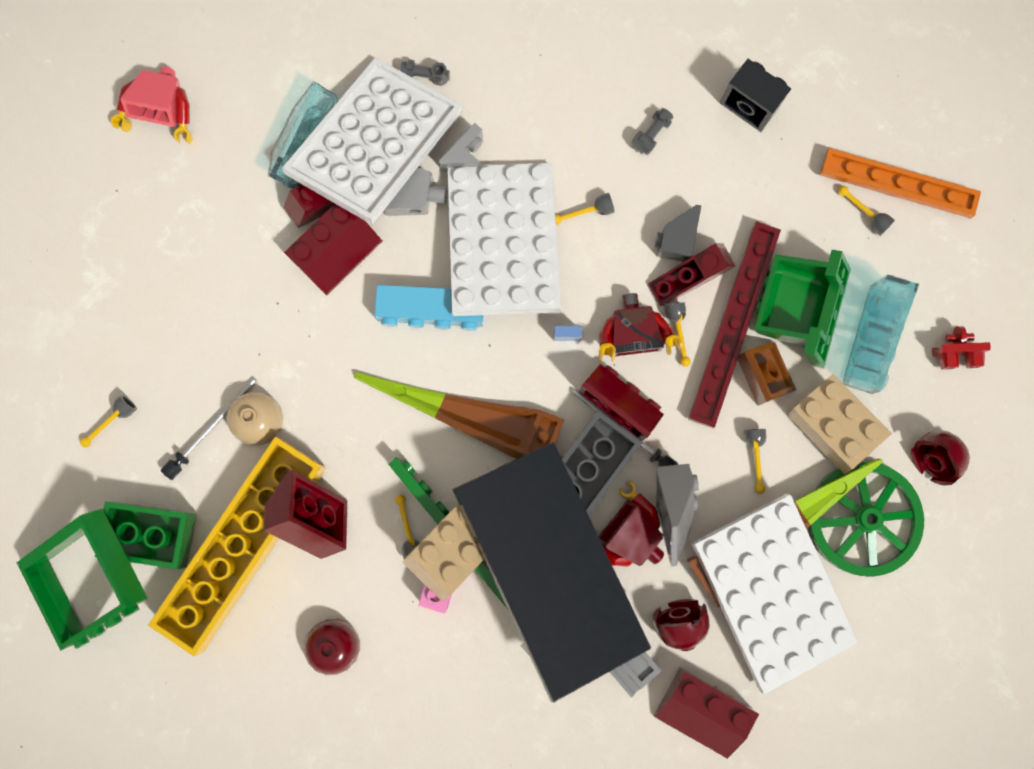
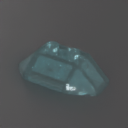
M315 81L311 83L292 108L270 154L268 176L290 189L299 187L302 184L285 175L282 167L338 102L337 95Z

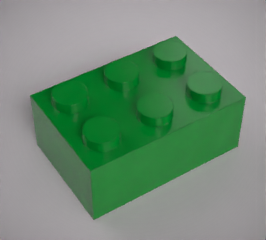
M105 501L103 511L129 562L172 569L187 568L196 513Z

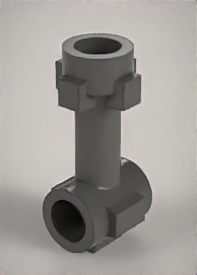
M411 59L401 63L400 71L412 78L414 76L433 78L434 83L439 86L445 85L450 79V71L447 70L444 63L438 62L432 67L415 65V60Z
M661 108L659 112L656 111L652 116L655 121L646 133L640 130L633 138L631 144L634 145V149L639 153L649 155L657 144L653 139L663 127L668 129L672 124L673 115L667 109Z

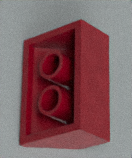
M334 204L284 253L327 296L383 241L365 220Z
M599 364L583 383L579 393L641 441L645 440L664 415L660 411L661 406L651 398L646 400L640 396V390L628 381L625 384L618 378L619 373L611 366L606 365L604 367Z
M289 470L265 504L263 531L323 559L346 550L348 501L296 471Z
M679 667L654 717L728 759L747 739L759 713Z

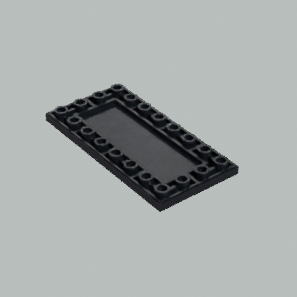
M554 442L452 489L551 702L558 701L652 649Z

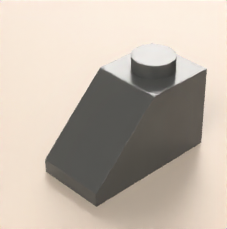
M701 205L693 206L667 223L662 233L657 232L654 248H658L657 257L682 262L692 257Z

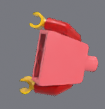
M162 66L158 73L144 70L134 80L122 86L117 104L119 113L112 116V126L119 129L120 122L123 121L121 129L128 132L132 127V123L128 118L175 127L176 123H178L179 128L174 131L175 140L180 143V135L187 133L186 141L190 144L193 140V135L187 130V124H190V104L185 90L180 87L179 80L175 77V71L168 66Z

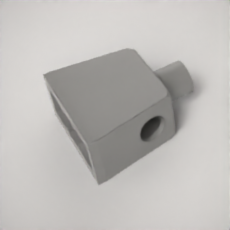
M417 168L385 208V215L428 214L430 202L445 203L446 188L432 186V173Z

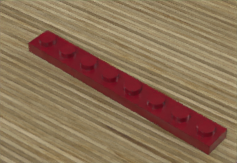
M758 221L753 225L688 417L690 421L710 428H715L781 229Z

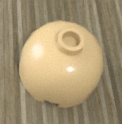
M249 392L240 395L232 402L227 414V423L229 430L237 440L247 445L260 446L271 442L278 431L280 432L283 426V413L280 405L272 397L260 392Z

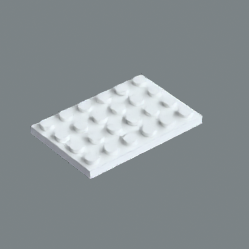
M374 58L282 167L283 172L290 178L373 225L462 112V105L385 62Z
M552 163L448 168L452 316L561 312Z
M784 494L691 543L755 683L762 694L772 691L858 643L790 494Z

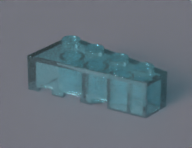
M887 274L870 285L842 382L845 386L870 394L880 392L886 387L889 379L887 373L894 360L897 345L919 287L918 283Z

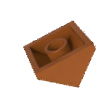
M775 342L749 349L739 355L738 362L758 406L796 390Z

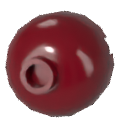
M944 430L928 432L923 435L910 452L912 462L921 474L926 471L928 475L932 476L930 481L943 486L953 485L968 469L970 461L969 450L965 443L958 436Z
M682 599L669 602V609L661 611V607L658 608L653 614V623L658 637L665 645L674 649H680L681 651H690L708 635L710 628L709 616L704 603L703 606H700L698 600Z
M326 619L316 624L308 632L304 643V655L308 664L316 672L324 675H338L348 670L355 663L360 652V638L358 634H356L348 622L341 619Z

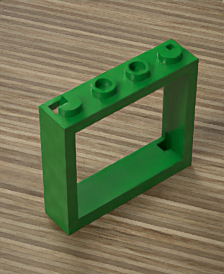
M103 509L79 515L16 562L60 651L73 645L75 649L83 647L90 642L89 639H94L105 633L104 627L108 629L122 622L121 616L125 618L139 611L138 605L148 599ZM85 535L120 605L82 629L49 560Z

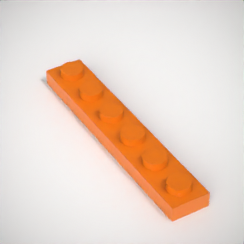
M832 148L827 149L820 175L970 219L976 214L981 191Z

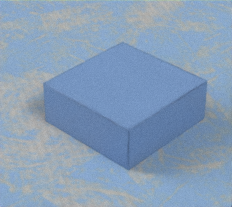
M582 326L554 327V341L581 340Z

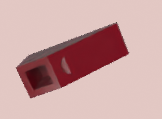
M301 185L289 191L283 208L297 227L300 228L320 218L335 203L308 187Z
M715 243L649 282L648 285L659 305L663 306L736 267L724 244Z

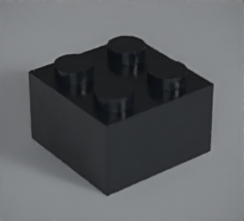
M747 58L729 82L719 103L759 132H762L782 105L791 88L787 86V83L782 78L774 77L768 73L762 64Z

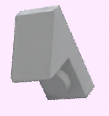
M476 123L439 160L440 167L444 172H448V168L481 167L480 161L470 153L476 152L483 143V131Z

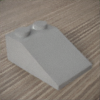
M689 464L656 467V509L671 567L678 564L693 524L694 511L698 510L697 497L694 494V491L699 490L698 477L696 474L692 475Z

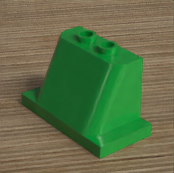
M831 250L828 262L775 254L770 275H766L764 279L763 289L765 292L763 299L759 300L757 304L756 314L758 317L754 328L756 333L804 347L803 353L814 367H825L851 268L843 251Z

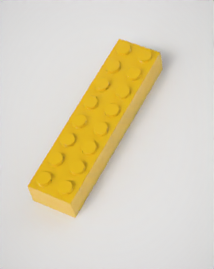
M275 437L148 626L192 656L204 653L279 540V538L263 531L265 504L289 470H294L317 483L326 467L285 440Z

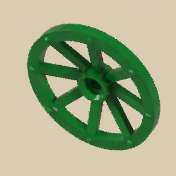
M860 462L850 472L864 466L869 462ZM882 464L871 473L881 475L889 479L873 506L866 478H864L857 484L862 506H859L845 495L838 500L839 503L853 512L852 517L822 520L819 517L809 526L812 540L822 556L833 566L849 574L873 577L897 570L914 555L923 536L924 512L917 492L904 476ZM838 468L823 478L816 489L844 476V474ZM898 487L905 496L910 510L882 513L881 510L895 488ZM869 514L873 518L872 523H868L867 516ZM911 518V530L906 544L883 525L884 521ZM854 525L856 527L854 531L834 552L826 542L821 528ZM876 531L900 551L894 558L880 565L877 562ZM866 532L868 566L854 565L842 559Z

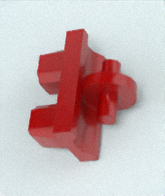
M956 326L953 334L945 335V341L953 342V344H942L939 348H932V356H938L941 370L959 368L958 355H965L966 368H980L985 366V352L991 350L990 342L967 343V341H974V333H967L964 326Z

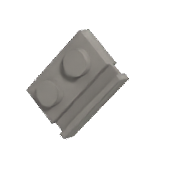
M646 652L610 671L631 698L661 672L660 668Z

